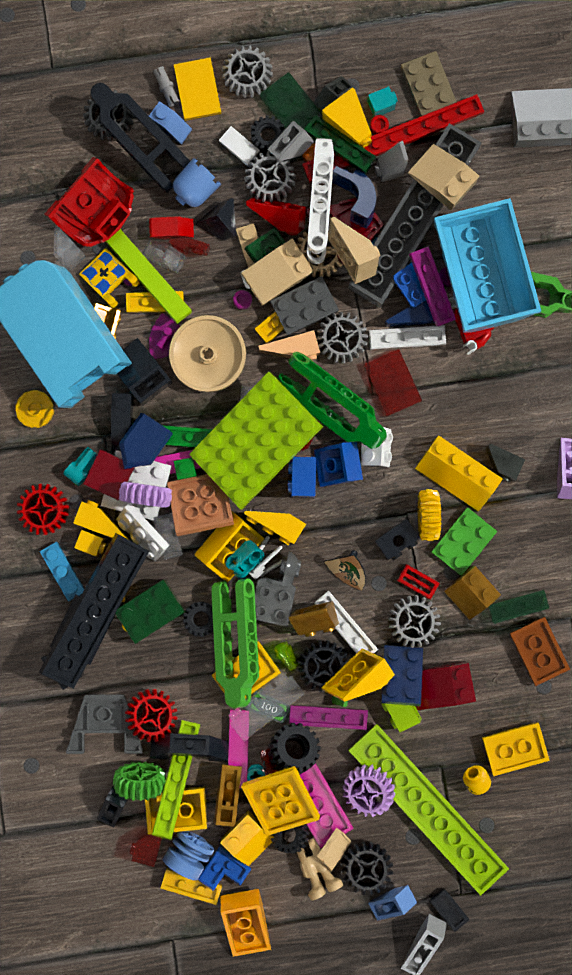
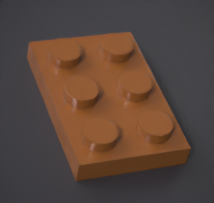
M545 617L509 633L534 686L570 670Z

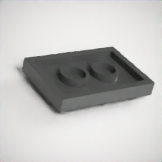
M322 276L271 300V304L287 336L339 311Z

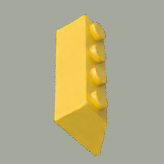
M439 435L415 468L476 511L483 507L502 481V478Z

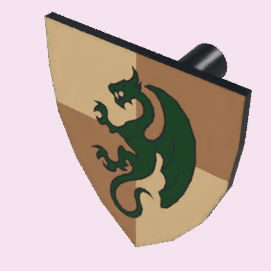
M351 550L349 556L324 561L332 573L341 581L351 587L363 590L366 575L363 566L357 558V551Z

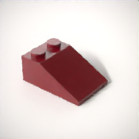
M468 662L422 670L421 706H416L417 710L476 702Z

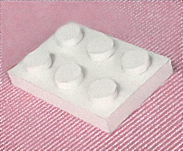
M131 503L123 508L116 519L119 527L128 532L134 543L149 550L147 557L155 562L170 545Z

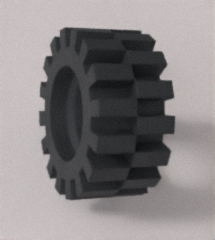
M265 115V118L259 117V121L256 120L251 127L253 145L260 152L263 150L264 153H267V149L283 133L284 126L280 123L279 119L275 120L274 116L272 118H269V115ZM271 128L275 132V137L271 141L263 140L260 135L263 129Z
M201 601L191 604L186 609L183 623L190 634L204 637L213 632L211 604ZM200 611L208 615V623L202 627L197 626L193 620L194 615Z
M307 825L294 827L296 836L291 843L286 842L284 838L286 830L271 834L274 836V838H271V841L275 842L274 847L279 848L280 852L295 854L302 851L301 848L306 847L304 842H308L309 839L306 838V835H309V832L305 829L308 827Z

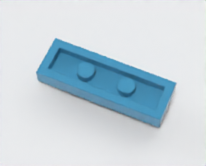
M58 542L41 550L42 557L67 600L71 601L75 594L81 595L84 587Z

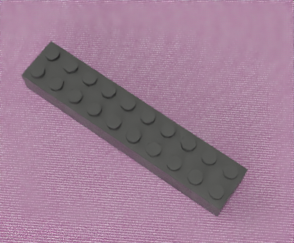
M449 123L436 146L469 166L482 143ZM415 179L373 245L380 252L376 275L357 284L352 280L349 284V290L379 308L382 307L396 284L393 280V275L408 265L411 260L409 254L418 249L434 223V218L439 215L444 207L443 203Z

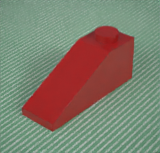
M255 197L246 201V205L280 231H285L289 235H297L305 229L306 206L274 200L271 203L269 199H266L263 203L262 198L256 200Z

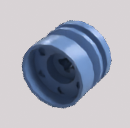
M180 831L177 833L178 837H175L173 840L177 848L169 847L162 860L170 869L181 876L191 880H198L204 869V866L199 861L208 862V855L213 854L214 848L198 834L190 831Z

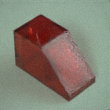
M148 832L139 837L136 843H132L130 854L133 856L131 861L154 867L162 838L152 836V834L148 835Z

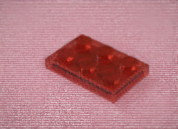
M399 349L364 364L387 417L422 402Z

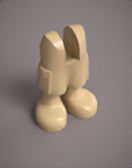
M314 838L308 840L310 849L313 852L312 856L307 857L304 848H301L302 851L297 852L300 860V869L304 877L310 878L311 890L308 894L311 901L326 894V890L317 875L318 872L322 874L328 892H333L343 886L342 880L335 878L317 857L321 849Z

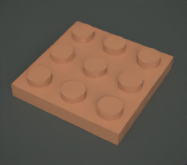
M208 474L167 482L168 488L172 490V500L170 502L177 536L234 525L229 497Z

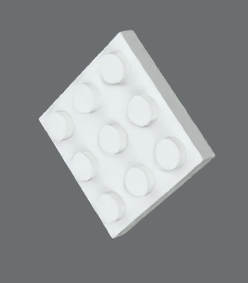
M116 450L115 456L122 459L121 452ZM154 461L152 465L135 467L128 482L166 487L172 466ZM104 494L101 506L122 511L129 502L118 501ZM131 503L144 518L157 521L161 507Z

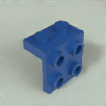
M412 262L393 275L394 282L411 307H416L426 300Z

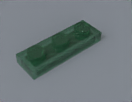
M540 590L493 603L488 608L492 622L496 624L549 609V604L545 591Z

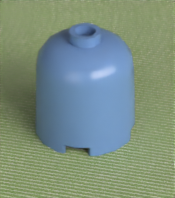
M195 158L188 163L173 182V189L177 194L175 198L183 206L186 203L190 207H199L222 185L219 181L216 183L213 181L215 177L202 164L198 167L195 164L197 162Z

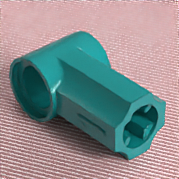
M87 447L78 459L66 468L63 475L75 485L80 486L87 478L88 472L98 454Z

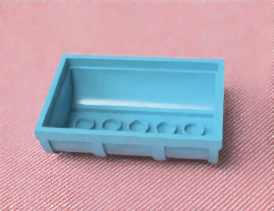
M511 198L434 218V225L440 241L463 332L489 329L516 322L541 312Z

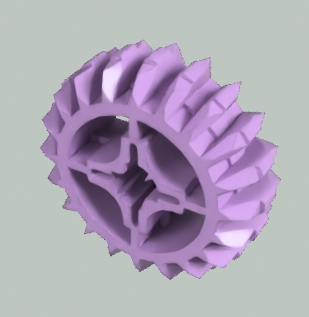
M123 482L119 489V499L123 502L166 508L170 506L172 490L160 486Z
M365 764L361 768L359 766L355 767L354 771L349 772L343 785V790H345L343 797L347 798L346 804L351 803V810L356 808L357 814L364 812L365 817L369 813L374 817L376 814L381 815L384 811H388L395 797V785L391 784L392 778H386L387 772L381 773L380 767L375 770L373 764L370 765L369 769ZM363 781L359 787H355V782ZM379 794H383V799L376 802L375 798Z

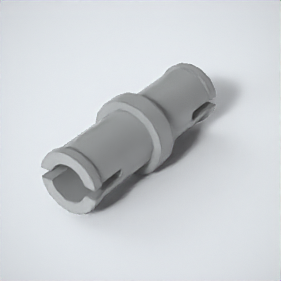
M158 67L159 71L155 69L153 74L160 85L159 90L163 92L168 106H175L174 103L177 105L180 101L173 89V82L169 80L164 67Z

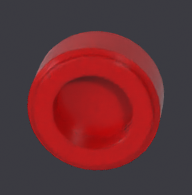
M383 115L374 116L370 122V130L375 135L389 128V121Z

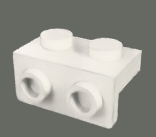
M384 427L387 438L375 449H370L362 443V466L390 467L392 460L390 451L393 441L391 429Z

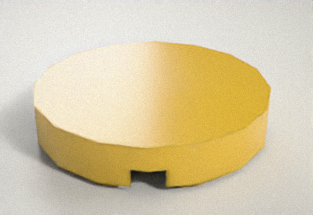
M38 390L27 391L18 398L15 411L18 420L23 425L30 428H41L51 421L54 414V404L51 398L44 392Z

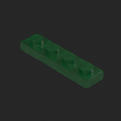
M317 115L304 128L307 134L315 140L317 138L332 139L334 153L364 174L376 161L375 155Z

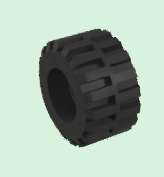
M290 723L283 726L272 736L271 742L268 744V749H270L268 757H272L270 762L271 764H276L275 769L277 771L295 766L300 775L315 765L316 760L320 756L318 752L321 751V746H317L320 742L319 738L315 739L316 733L314 731L310 732V727L306 726L304 728L302 723L297 725ZM286 740H295L301 745L303 750L301 759H293L287 754L285 749Z

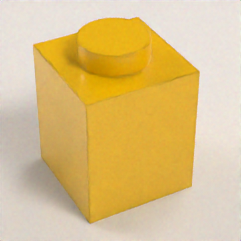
M81 530L74 548L98 557L99 554H103L106 548L105 538Z

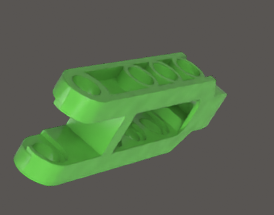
M531 272L534 286L546 289L550 293L548 306L540 305L541 312L534 314V316L546 318L556 311L571 313L572 291L564 289L557 277Z
M240 579L236 582L237 612L232 613L227 582H216L212 586L216 680L224 688L226 704L232 708H243L250 703L252 686L259 678L255 589L251 579ZM236 620L240 674L237 678L233 677L234 657H232L233 638H231V622Z

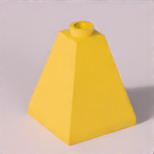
M353 87L322 110V119L363 148L372 142L371 131Z

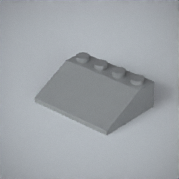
M572 88L511 91L514 148L572 145Z

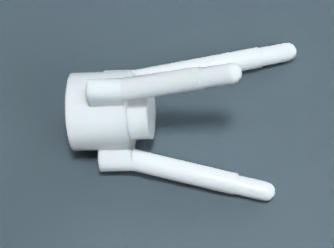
M266 536L259 548L263 550L270 539L269 536ZM279 546L249 572L255 580L259 577L262 578L268 572L281 565L282 560L267 569L264 566L282 549V546Z

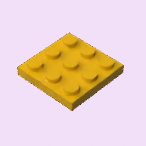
M295 766L243 782L241 786L266 836L308 824L320 818V814Z

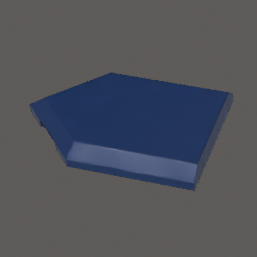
M140 413L119 442L124 470L131 469L132 467L152 465L173 433L146 414Z

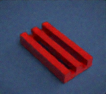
M408 564L405 565L397 579L398 582L430 600L440 584ZM407 570L434 584L433 588L406 573ZM405 576L408 579L419 584L420 586L426 588L430 591V593L427 594L426 592L406 582L405 580H403V577Z

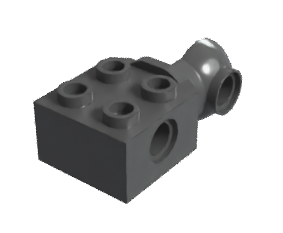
M289 551L288 557L283 556L279 574L284 575L283 579L274 577L258 579L255 591L256 620L288 627L296 590L293 581L294 577L299 576L302 562L297 559L293 552Z

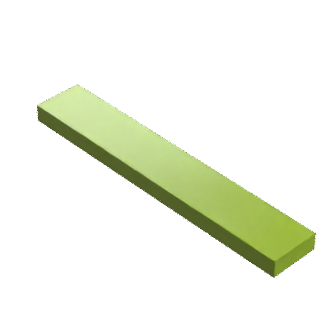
M121 229L109 240L105 241L177 324L192 313L188 305Z
M181 720L178 734L198 735L200 724ZM172 755L152 836L172 840L193 756Z

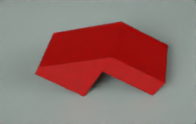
M178 216L150 218V238L163 240L172 237L192 239L194 238L193 219Z

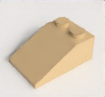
M434 144L408 172L411 177L449 210H452L479 178V175L468 165Z
M332 217L330 219L328 239L354 283L357 284L375 276L380 257L378 248L373 246L369 239L337 218Z
M291 239L247 268L241 275L263 306L306 279L314 270L294 240Z

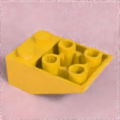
M256 511L244 512L247 516V521L254 525H257V523L263 525L262 530L270 535L276 533L280 536L279 540L288 546L290 543L294 544L306 525L291 514Z

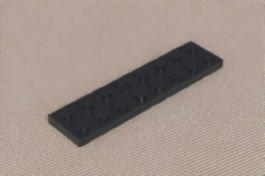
M115 533L39 671L40 674L74 689L149 550Z

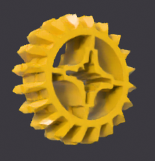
M421 490L418 495L417 506L419 536L421 540H438L441 535L440 495L437 490Z

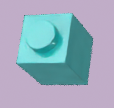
M389 86L369 94L367 98V103L373 117L395 110L396 103L398 102L395 92H391Z

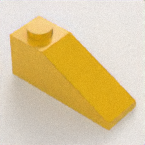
M90 500L87 503L81 502L73 522L74 524L113 538L115 533L130 540L102 509L98 508V503Z

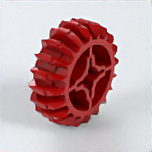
M40 483L38 484V490L34 485L31 486L32 493L26 489L24 492L27 497L20 496V499L24 500V502L17 503V506L22 507V510H17V514H23L19 521L26 520L23 527L26 528L30 525L29 532H33L36 528V535H40L41 531H43L44 535H48V529L51 533H55L54 526L61 529L62 527L59 522L66 523L62 516H69V513L64 512V509H68L69 505H63L68 499L66 497L60 499L64 493L60 491L56 494L58 488L55 486L50 491V484H46L44 489L43 484ZM45 494L51 495L57 502V505H49ZM39 495L37 504L29 508L32 499ZM41 505L47 508H52L47 509V511H44L45 514H43V512L35 511L39 510ZM58 511L55 519L48 524L47 521H49L50 513ZM29 514H37L42 525L36 524Z
M145 689V696L142 692H138L139 699L134 696L131 698L134 705L131 703L127 704L132 709L131 711H125V714L131 717L126 718L125 722H132L127 728L129 730L135 728L132 735L136 736L140 733L139 740H142L146 735V742H150L151 737L156 742L158 741V735L165 738L164 731L167 734L171 733V730L168 728L169 726L175 727L171 720H177V716H172V713L177 712V709H171L175 702H167L170 699L169 695L163 698L164 691H160L157 695V689H152L150 695L149 689ZM155 699L162 706L153 708L151 704H148L147 700ZM142 704L143 715L137 720V710ZM149 711L156 712L155 716H153L155 717L154 719H146L147 715H150L148 714ZM165 711V721L163 725L160 726L161 723L159 721V717ZM149 722L155 728V731H145L140 725Z

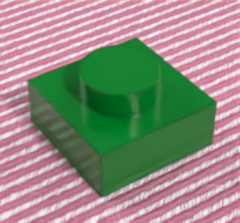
M192 457L174 461L177 480L197 476Z

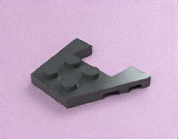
M86 694L84 696L66 754L85 753V733H124V754L143 753L138 734L136 736L132 735L135 728L131 730L127 728L132 722H125L126 718H131L130 715L125 714V711H130L125 694Z

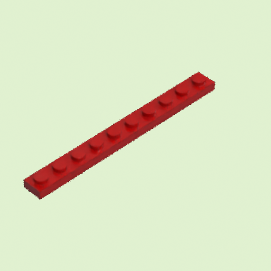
M476 94L371 136L372 142L365 149L373 155L379 156L386 153L398 142L403 141L404 145L446 129L449 123L454 126L484 114V109ZM334 153L333 170L336 166L342 169L352 166ZM314 159L302 164L309 183L313 179Z

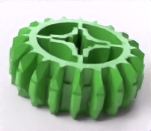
M147 762L124 764V766H120L115 771L113 778L115 793L119 794L120 797H125L126 800L132 799V801L144 799L148 801L149 798L154 799L156 796H160L166 782L164 769L160 768L159 765Z

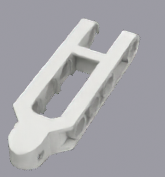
M317 138L315 142L306 254L308 261L312 264L322 263L326 256L334 162L332 139ZM311 252L314 254L321 253L322 255L319 258H314Z

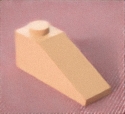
M314 330L259 346L260 353L290 358L293 352H300L312 361L316 360L317 356L320 355Z

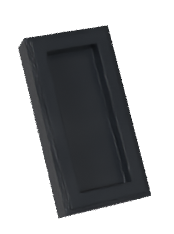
M445 888L430 899L431 904L454 932L470 920Z

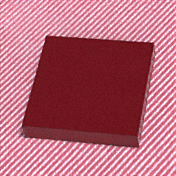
M100 449L84 485L119 501L121 483L129 481L135 467L124 470L122 459Z

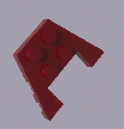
M356 198L339 201V204L330 205L329 218H337L371 242L384 228L383 222L375 212L367 229L350 221L351 209L357 202ZM310 208L306 209V216L308 218L310 217Z

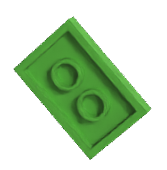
M467 507L431 552L462 576L498 531Z

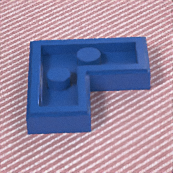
M219 846L202 871L198 881L214 891L225 875L241 886L251 868Z

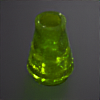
M284 641L274 647V655L289 671L299 666L291 644Z

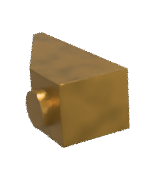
M222 765L215 806V825L235 827L242 767Z

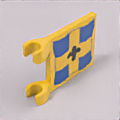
M107 248L79 273L112 308H115L118 302L110 293L120 283L127 279L134 287L140 284L137 277Z

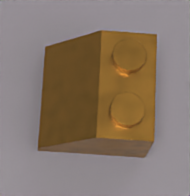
M471 566L444 591L469 620L488 608L501 596L476 566Z
M333 601L297 609L289 616V620L297 634H305V637L315 635L316 631L323 630L324 633L335 630L334 627L339 624Z

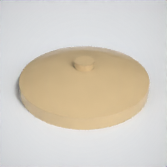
M205 315L188 320L176 331L170 344L169 358L175 375L184 385L199 392H217L233 384L242 373L246 361V348L240 332L233 324L217 316Z

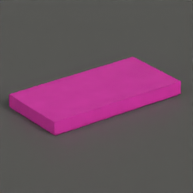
M315 763L306 772L300 774V777L320 814L319 820L306 825L321 849L336 828L346 834L354 829Z

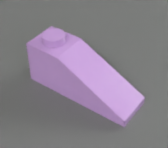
M570 438L560 439L557 498L572 499V439Z

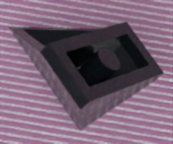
M230 198L220 202L194 225L224 241L235 237L234 199Z

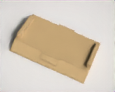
M336 828L317 857L332 872L351 844V840L344 832Z

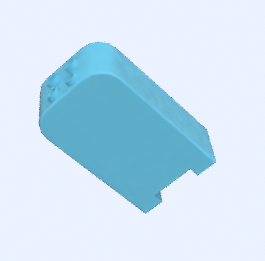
M37 260L29 265H22L16 275H10L3 280L4 284L0 286V322L58 408H72L85 397L82 393L84 389L103 375H116L132 363L71 273L62 266L45 260Z

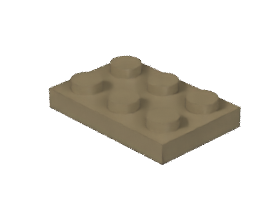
M436 51L401 64L402 72L420 117L456 103Z

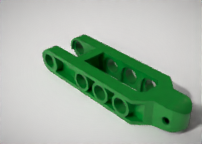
M293 352L288 360L289 365L311 383L308 388H305L298 381L295 382L281 373L277 379L311 415L346 442L360 441L370 449L379 447L386 440L387 433L384 427L376 421L374 408L300 352ZM316 388L321 389L359 418V426L357 428L353 427L343 416L340 417L331 410L328 404L325 405L314 397L315 394L313 393Z

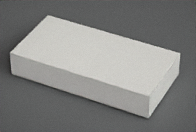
M232 126L219 139V142L247 166L260 153L257 147Z

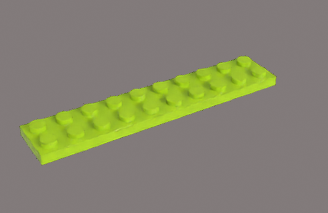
M377 723L348 749L361 765L365 764L369 769L370 765L373 764L375 770L380 767L381 773L387 772L386 778H392L391 784L395 785V797L393 800L480 895L509 870L506 864Z

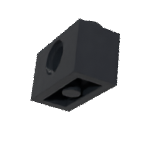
M405 519L374 542L387 560L392 559L394 561L402 555L401 551L407 547L410 550L418 544L416 540L420 537L409 521ZM397 535L403 539V544L399 547L393 544V538Z

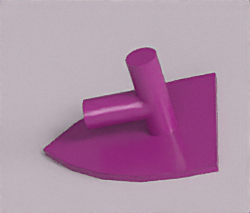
M163 313L156 320L149 337V350L154 359L169 356L172 338L181 327Z

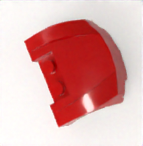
M92 157L81 170L82 174L59 201L56 200L44 214L72 239L87 247L104 243L121 229L131 213L134 198L133 188L120 181L95 157Z

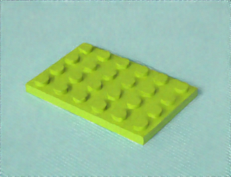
M268 371L189 455L237 507L243 509L323 426Z

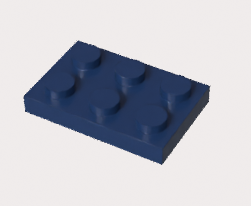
M385 645L384 659L395 675L382 687L381 703L421 706L423 648Z

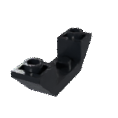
M167 734L165 738L159 736L156 742L153 738L151 739L150 758L170 759V755L209 757V761L228 762L229 742L210 735Z

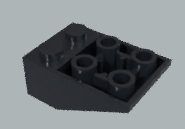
M138 338L123 349L132 364L117 374L140 404L144 406L173 382Z

